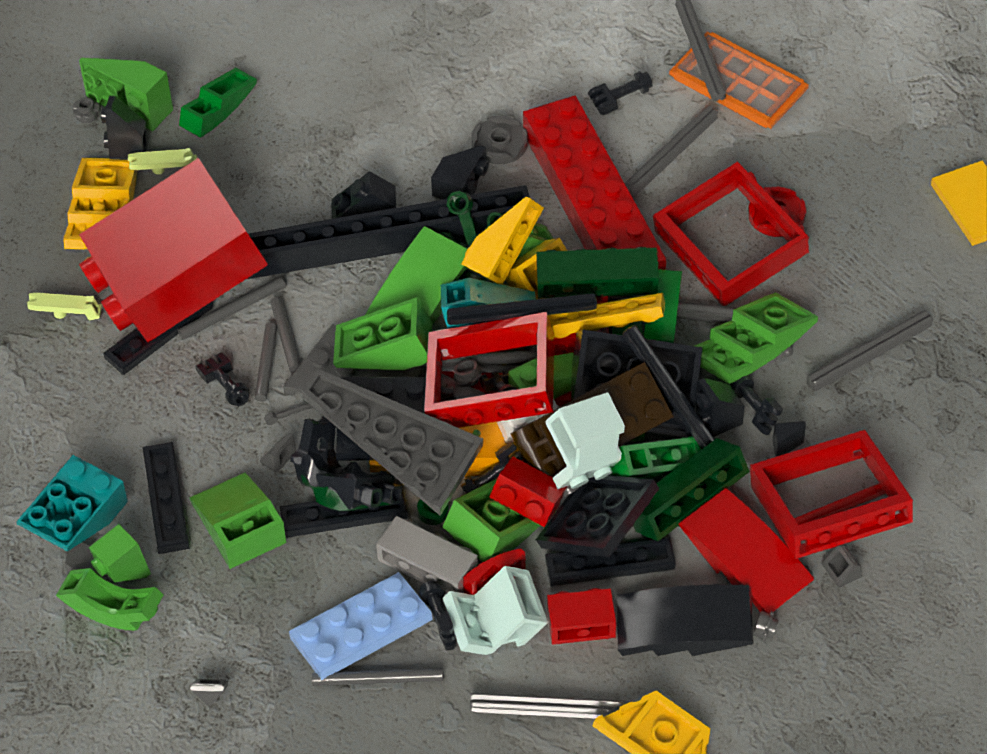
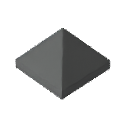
M197 679L191 685V691L210 707L227 688L228 681L226 679Z

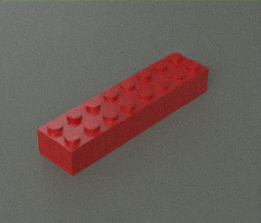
M576 95L523 111V128L527 131V142L583 247L586 250H602L607 248L630 249L637 247L657 248L658 269L666 270L665 255Z

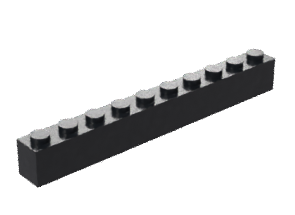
M527 185L470 195L473 200V207L470 212L477 234H481L488 225L487 218L491 213L505 214L525 197L530 198ZM464 198L459 201L460 209H463L466 205ZM447 199L248 233L268 265L247 279L405 252L424 226L437 233H450L458 242L466 241L459 216L451 213L447 207ZM496 216L494 218L493 223L497 221L500 217Z

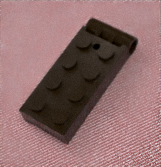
M643 362L556 408L553 410V413H547L510 433L525 463L552 478L562 471L567 465L545 421L559 408L607 392L625 425L624 433L619 434L618 447L673 418L674 416L646 363Z

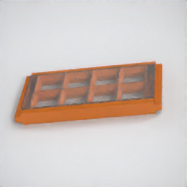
M707 31L704 34L726 89V98L716 102L764 128L772 129L808 89L809 84L794 74L713 32ZM691 48L669 71V75L673 76L676 81L711 99Z

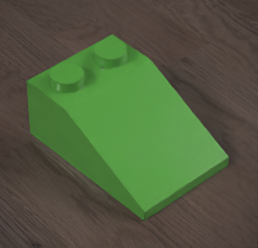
M418 297L336 325L334 366L336 368L406 370L427 363L429 332H432L433 323Z
M497 479L454 499L442 527L456 541L478 555V559L482 562L499 554L514 550L541 526L489 497Z

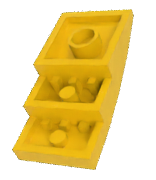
M110 158L81 159L72 185L73 198L67 213L68 226L63 238L64 249H87L79 234L133 200L138 170H130L128 160Z

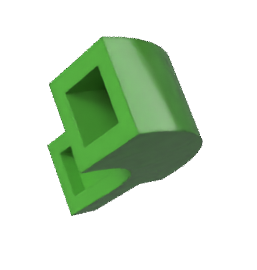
M91 568L70 570L56 596L75 611L96 622L117 629L134 631L138 630L142 621H149L156 614L158 604L164 594L156 587L142 589L122 588L104 580Z

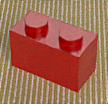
M513 456L500 472L489 497L545 527L557 510L567 486L558 489L551 476Z
M591 588L587 591L571 593L560 591L547 595V615L552 645L616 638V618L611 588Z

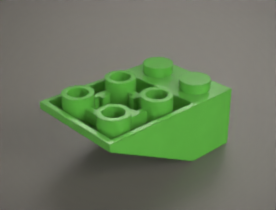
M81 58L79 60L87 98H93L95 102L106 106L109 96H116L145 120L146 128L154 131L173 111L167 72L145 61Z
M246 472L189 498L229 569L286 543L282 519L270 499Z

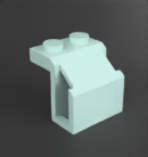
M608 392L559 408L545 421L567 465L553 477L558 489L569 485L572 489L578 488L589 481L588 478L595 477L596 480L603 479L613 472L611 468L621 460L622 453L618 447L619 434L624 433L625 425Z
M504 566L475 595L449 591L443 597L460 650L464 652L487 655L494 653L501 645L515 641L517 646L525 645L548 623L530 572L525 569Z

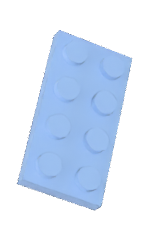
M398 572L289 631L291 641L312 669L323 680L327 676L344 669L433 619L429 608Z

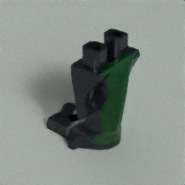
M322 416L318 421L310 418L304 420L300 444L296 452L291 455L290 462L294 463L298 481L302 485L312 488L317 503L330 509L349 511L390 504L394 505L401 502L402 485L394 483L395 477L390 472L381 470L377 474H367L362 471L356 461L350 462L345 468L339 464L334 450L336 426L327 418ZM320 439V443H321V444H320V447H319V449H318V448H317V443H318V440Z

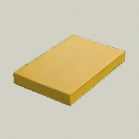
M979 161L933 177L931 179L932 188L971 245L974 246L987 241V166L985 163Z

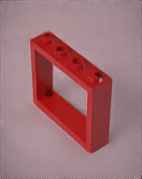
M738 161L653 215L656 234L722 306L729 305L809 253L808 239L810 237L804 232V226L801 224L797 225L788 209L783 205L779 206L767 187L762 188L752 171L748 173ZM738 188L788 243L727 281L678 226Z
M547 312L429 332L424 408L426 415L457 428L553 413L554 331ZM537 344V386L440 402L443 360Z
M866 430L750 465L751 488L795 559L913 522L912 497ZM863 458L888 497L798 525L773 485Z

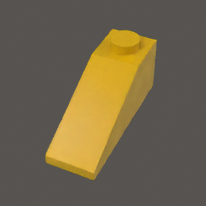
M525 197L474 239L472 245L467 249L461 264L494 283L503 285L544 207L531 198Z

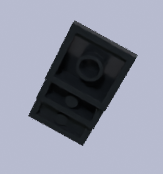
M688 585L618 594V651L622 656L653 650L657 656L688 650L692 656L752 645L754 641L751 588L749 585Z

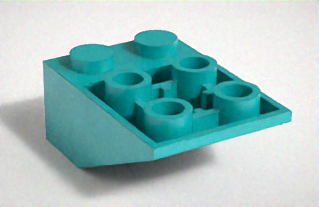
M473 278L440 285L441 309L447 329L485 323L449 325L447 310L450 308L536 299L535 291Z
M72 455L16 523L68 552L109 525L127 504L128 499L124 482Z

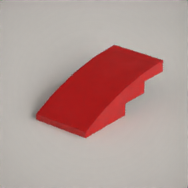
M727 488L678 524L717 574L722 572L732 585L750 586L752 603L759 612L763 611L769 614L771 611L774 612L814 580V577L799 559L794 558L783 541Z

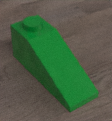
M694 437L623 445L619 447L622 453L621 460L611 468L613 472L610 475L642 479L665 476L698 453L700 446Z

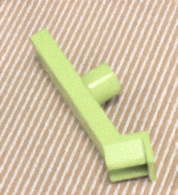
M190 148L128 154L130 170L152 169V172L155 174L164 173L165 168L185 167L197 159V155H194Z
M30 293V301L27 302L28 309L53 312L54 317L58 319L66 317L67 313L85 314L88 320L99 319L102 310V304H98L94 296Z

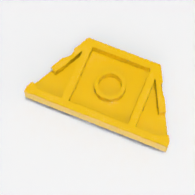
M658 691L642 696L641 700L637 702H629L622 705L619 710L604 717L603 715L598 716L592 725L631 754H706L710 736V728Z

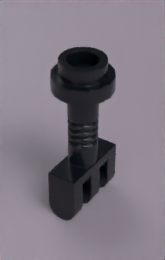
M639 71L634 74L635 80L612 90H609L607 85L603 83L590 89L588 95L593 100L595 107H598L599 113L605 115L618 109L617 99L637 90H640L642 94L649 92V88L653 87L649 74Z
M222 352L216 354L219 364L213 358L206 360L208 370L202 363L195 366L198 374L207 384L217 379L226 390L225 398L229 404L239 407L249 400V389L242 382L235 383L227 374L233 369L230 360Z
M509 368L502 369L503 375H500L497 371L491 372V378H488L486 374L481 375L480 383L485 392L494 390L504 392L518 389L515 385L509 384L508 371L511 370Z
M743 376L731 383L730 386L738 398H744L757 412L752 420L755 427L762 434L769 435L772 431L770 425L774 426L778 420L776 416L781 415L783 408L774 398H764L762 401L752 390L754 387L752 379L749 376Z
M509 442L495 452L500 462L494 465L493 468H490V470L474 480L471 476L464 479L465 483L461 485L464 492L467 494L497 479L500 472L513 456L522 460L523 457L520 451L513 453L517 449L515 443Z
M428 581L421 585L419 597L425 605L430 606L444 648L453 650L457 644L452 621L448 612H445L441 602L444 597V590L437 582Z

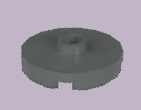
M492 116L487 118V121L482 124L479 122L472 131V148L478 146L486 147V159L491 164L511 163L525 153L527 149V131L515 118Z

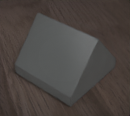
M845 544L836 546L822 562V565L838 587H842L862 577L860 564Z

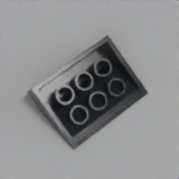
M584 329L576 333L572 360L571 400L641 364V361L623 335ZM646 339L695 410V396L697 394L702 347ZM661 392L674 417L646 433L680 438L691 437V433Z

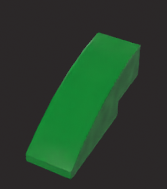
M235 67L200 87L199 97L181 107L179 126L200 138L222 123L242 103L257 84V79Z
M658 269V293H663L665 300L664 317L653 322H645L644 338L674 343L682 271Z

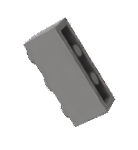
M398 516L393 519L376 543L378 561L422 583L435 581L442 586L444 594H447L449 591L464 593L463 576L478 566V555L474 554L471 549L465 546L459 547L449 542L441 534L428 532L422 529L416 522L404 520Z

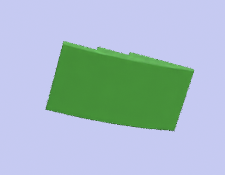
M424 226L389 274L365 315L418 297L434 324L442 313L440 285L458 281L467 269V267L461 264L465 258L467 248Z
M776 292L733 310L731 321L712 328L710 339L695 345V347H702L700 367L726 383L731 384L743 376L753 373L780 355L818 322V316Z

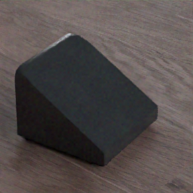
M805 421L776 423L774 425L773 446L775 457L787 454L804 443Z

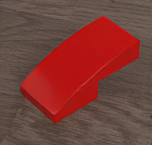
M521 548L511 550L479 564L463 576L464 593L475 595L504 566L526 569L525 551Z

